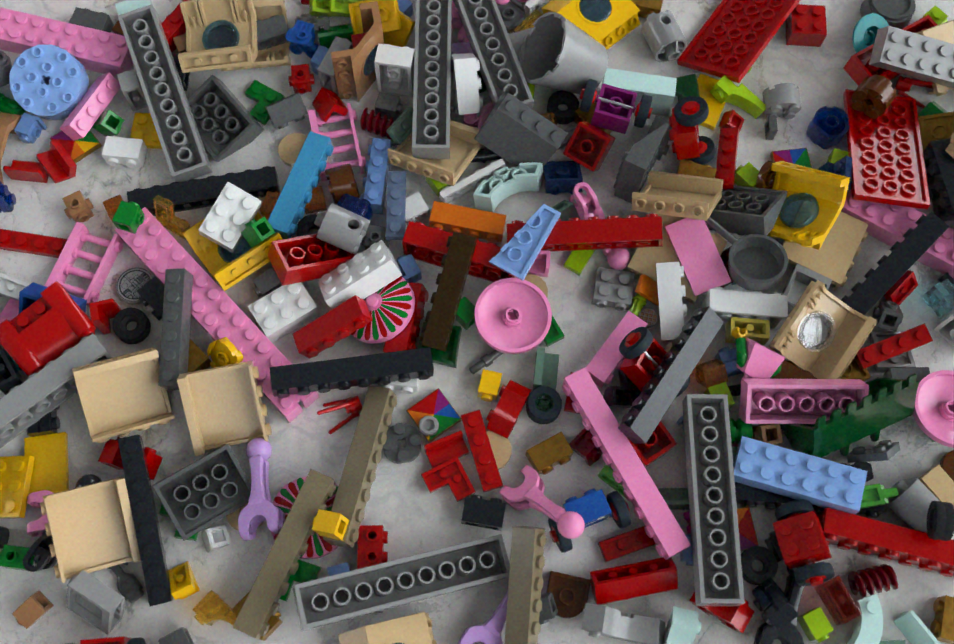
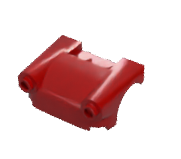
M58 281L40 293L42 295L41 298L11 321L6 319L0 324V344L28 377L33 373H38L48 362L62 356L65 350L76 346L85 336L95 335L96 326L91 321V318L77 305Z

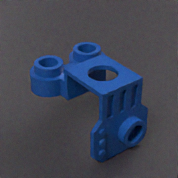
M297 20L294 27L288 29L285 35L287 42H291L289 49L292 53L300 55L302 52H305L312 59L319 47L318 44L314 43L316 39L314 24Z

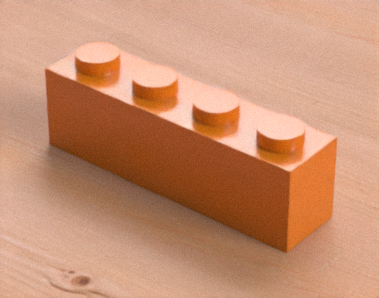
M434 201L429 219V227H439L446 232H457L476 237L477 239H485L492 243H502L507 215Z

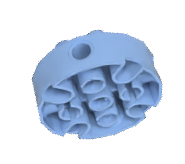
M36 45L26 49L15 59L10 71V89L15 101L24 110L43 119L62 120L67 118L86 94L89 87V77L84 66L71 53L55 45Z

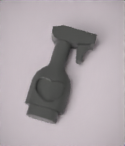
M120 565L108 567L117 576V588L122 596L125 597V600L134 603L144 595L142 591L143 586L133 574L125 573Z

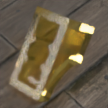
M212 590L192 609L196 613L195 619L201 625L206 623L212 626L215 622L226 621L234 625L238 617L231 610L232 608Z

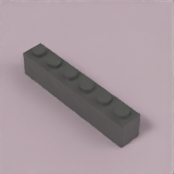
M185 268L166 269L158 386L166 390H179L178 376L188 373L193 275Z

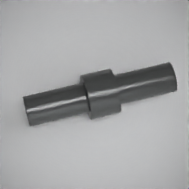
M494 350L489 355L485 354L480 358L479 362L469 368L470 372L475 374L483 367L493 364V360L503 353Z

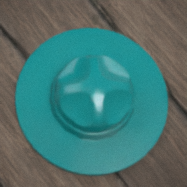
M871 13L864 15L858 20L852 35L853 47L856 53L874 44L878 29L889 26L884 17Z

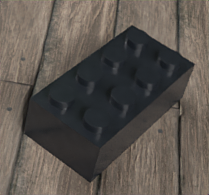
M951 138L930 141L923 151L933 213L944 222L954 220V158L945 151L950 144Z

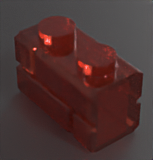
M839 575L814 587L837 626L846 624L862 615L858 606H855V601Z

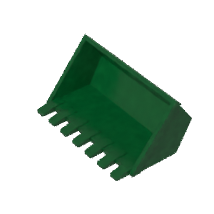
M914 373L908 376L906 380L877 377L866 382L869 385V393L862 398L860 406L857 407V402L854 401L847 405L843 414H841L842 410L840 408L834 410L831 413L830 420L826 421V416L823 415L817 418L815 424H780V428L783 429L794 451L822 458L840 449L841 455L846 456L849 454L850 444L869 435L871 441L876 442L879 440L881 429L913 415L919 381L916 380L917 374Z

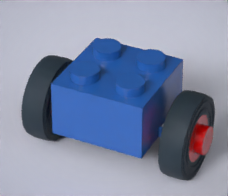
M594 488L586 491L581 498L577 499L574 496L565 500L562 507L565 509V512L574 511L580 514L584 520L585 528L606 520L608 517H612L620 529L631 525L629 506L618 491H613L605 497L602 489L596 491ZM549 518L548 522L551 530L549 533L552 541L556 542L562 553L570 551L573 548L571 539L563 537L558 531L557 523Z

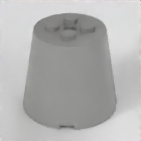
M548 12L540 16L533 23L534 28L530 34L526 33L519 52L518 61L526 82L575 94H581L582 88H586L589 79L598 81V86L608 66V52L606 48L559 13Z

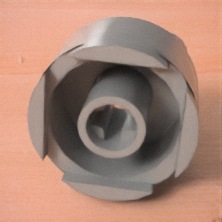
M776 84L774 89L769 90L768 87L763 91V103L766 105L764 112L767 118L769 115H776V118L792 119L801 110L799 87L797 86L796 88L795 84Z

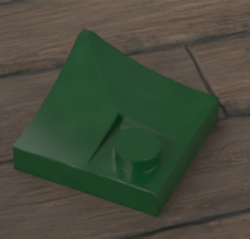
M423 322L422 330H426L428 322ZM453 325L446 352L431 348L433 363L456 368L462 331L461 326ZM419 340L418 349L428 348L426 346L421 345L422 341Z

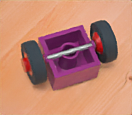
M589 79L586 88H582L579 99H582L580 111L588 113L594 101L597 102L591 124L594 126L626 134L634 111L635 127L643 128L647 118L650 119L653 109L650 108L652 96L643 94L640 103L636 107L635 101L638 93L603 83L600 94L597 95L596 87L598 81L594 79Z

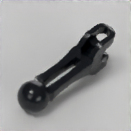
M87 474L79 478L75 488L102 482V480L97 475ZM46 530L42 532V536L33 543L23 558V566L30 572L49 569L57 562L56 556L51 557L49 545L53 544L52 536H47ZM34 555H35V557H34V562H35V564H36L37 566H33V565L31 564V558H32Z
M786 566L789 576L786 579L784 594L798 613L800 599L805 586H800L796 583L794 572L803 566L793 569ZM797 617L790 622L788 621L781 629H777L773 624L763 623L757 629L754 644H772L775 639H778L781 644H804L803 637L797 629Z

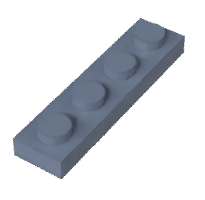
M387 171L386 240H403L406 231V171Z

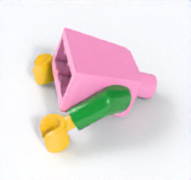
M739 327L733 328L732 336L736 339V367L745 373L742 378L771 379L781 372L782 362L786 357L772 348H768L749 338L745 339L744 336L748 333L747 329L743 328L739 332Z

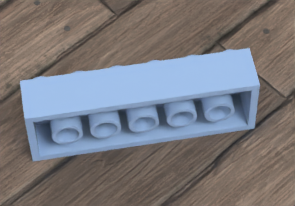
M742 436L738 443L733 464L734 481L796 500H807L813 505L824 508L828 507L851 514H857L860 511L868 471Z

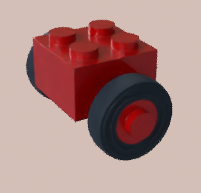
M689 96L683 98L675 105V108H672V116H669V125L672 127L669 130L670 141L674 140L672 142V151L677 154L678 160H691L694 163L704 165L714 158L716 150L715 144L710 138L699 136L698 125L706 120L709 113L708 104L701 97Z
M646 327L636 328L626 335L619 345V351L625 357L620 369L642 392L643 386L649 382L653 376V371L660 365L663 356L667 352ZM690 376L676 397L686 390L690 383Z
M798 500L779 506L775 510L777 522L772 524L784 563L790 569L803 566L794 572L796 583L800 586H816L832 579L835 573L831 563H815L832 558L819 517L814 512L811 502Z

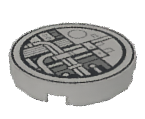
M139 267L126 270L117 280V293L128 304H142L138 300L140 296L137 291L153 278L152 274L146 269Z

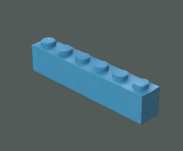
M309 132L272 210L268 222L275 232L280 233L283 239L291 238L292 235L296 234L297 223L304 216V208L311 201L314 187L318 186L319 176L326 168L328 156H331L334 147L329 137Z

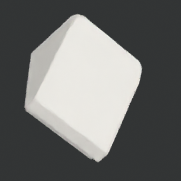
M225 524L205 529L201 534L207 553L231 544Z

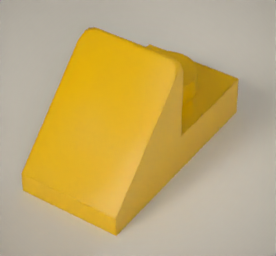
M188 561L168 570L171 594L175 600L178 598L184 599L199 591L198 583Z

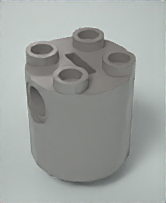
M671 10L658 14H649L641 31L656 61L666 62L677 59L686 49L687 41Z
M331 203L328 210H320L314 224L320 227L316 238L356 255L371 221Z
M918 478L898 481L891 488L897 487L899 496L888 499L889 503L886 505L910 529L927 533L926 520L929 505L932 501L940 500Z

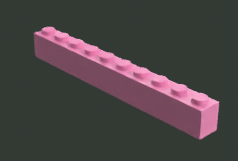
M584 367L565 377L562 385L565 395L570 396L575 412L580 413L583 418V426L592 433L593 443L597 448L600 447L603 452L604 462L610 465L614 471L612 473L614 479L623 486V494L634 505L635 515L644 522L646 526L644 527L645 532L649 538H653L655 541L657 553L660 557L668 560L690 547V542L628 438L618 429V421L587 369Z

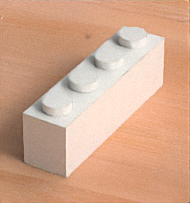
M679 261L656 263L661 340H675L682 332V327L686 324L684 323L683 316H687V306L682 304V297L686 296L685 285H681V277H684V266H680Z

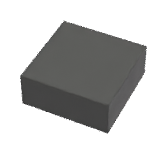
M769 115L764 124L766 140H773L778 132L776 115Z

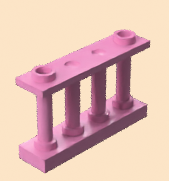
M347 103L349 111L345 116L341 114L331 115L327 122L322 121L320 116H316L315 109L308 110L312 132L329 137L330 139L353 135L354 143L334 147L332 155L356 150L358 159L331 164L327 162L325 170L351 164V167L359 166L361 174H364L363 167L366 165V159L360 153L354 124L357 116L355 109H351V104ZM350 120L351 128L324 133L323 131L319 132V127L322 124ZM325 170L320 173L322 182L328 181Z
M76 222L45 286L49 287L58 281L68 293L84 297L83 299L87 300L86 305L89 307V303L98 301L100 291L118 253L123 249L124 242L118 234H114L111 241L91 235L83 223ZM88 241L108 248L104 256L101 257L82 251L81 248L84 242ZM77 258H82L100 265L96 273L73 267V264ZM73 274L92 281L88 289L84 290L65 284L68 275Z

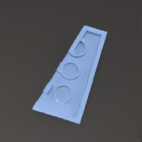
M543 204L489 263L524 281L558 221L561 212Z

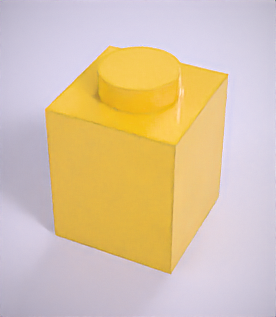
M483 369L477 397H481V400L487 402L497 401L502 373Z
M319 509L313 519L312 530L323 537L343 540L349 520L341 513Z

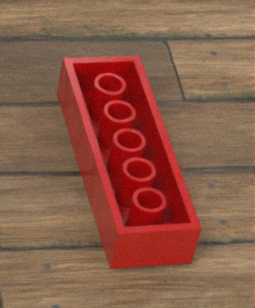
M927 15L904 27L903 30L916 33L934 27L937 24ZM874 44L852 55L843 68L858 86L867 76L881 75L892 80L901 75L897 72L869 65Z
M409 221L402 240L403 253L406 256L412 254L415 260L443 268L444 266H441L444 254L447 255L449 248L446 247L449 236L453 235V232L443 231L439 227L425 226L421 222ZM477 239L468 275L491 282L505 278H514L513 275L489 263L500 252L502 247L492 242L485 243Z

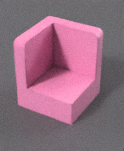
M541 250L529 270V274L548 277L551 251Z

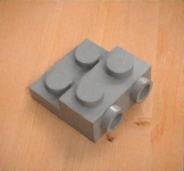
M597 267L592 304L600 308L612 307L618 311L629 310L633 295L634 273Z

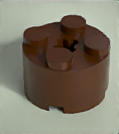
M867 76L852 94V108L856 111L864 112V115L872 119H876L886 111L895 99L896 89L893 90L892 82L884 76Z
M351 164L325 170L326 178L329 180V192L332 195L334 204L340 205L360 199Z

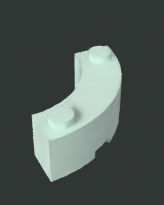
M536 162L519 163V166L512 168L506 166L495 171L492 177L488 180L484 179L473 194L475 208L494 212L501 201L513 194L524 191H539L544 179L543 164Z
M874 594L850 602L853 617V633L846 644H880L883 631V614L878 595Z
M673 606L663 644H693L696 634L699 635L701 631L698 612Z

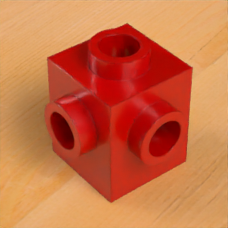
M309 64L291 65V76H288L289 86H293L294 93L304 94L312 92V85H315L314 74L310 72Z

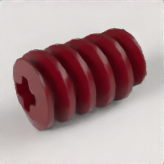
M366 107L361 116V129L367 130L369 133L374 131L375 135L380 134L383 138L387 136V139L392 140L386 131L394 123V117H391L388 121L387 114L383 118H381V112L374 116L375 111L372 109L368 113V108Z
M887 564L872 568L868 567L864 570L859 569L857 572L851 571L848 574V583L855 596L859 592L862 597H865L866 590L870 595L874 594V589L877 593H881L882 588L887 592L890 591V586L894 590L898 589L896 573Z

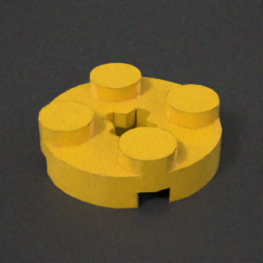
M227 337L215 340L208 346L207 355H211L212 362H209L211 368L241 363L243 361L242 352L237 350Z

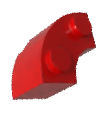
M512 380L509 381L507 386L503 385L498 394L501 398L494 410L491 409L486 418L489 421L486 429L508 439L519 414L526 404L531 389Z
M117 437L116 440L109 439L105 443L98 462L118 470H124L118 443L120 437ZM145 447L150 480H154L163 457L157 455L156 450Z
M694 591L689 601L696 606ZM744 599L745 603L740 606H696L707 615L717 617L722 624L740 633L744 632L755 612L748 606L749 602Z

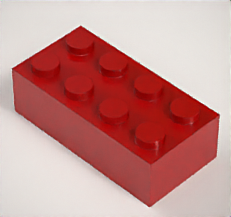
M317 234L272 241L268 258L282 286L319 279L324 274L336 269L340 264L352 259L355 254H351L316 238Z

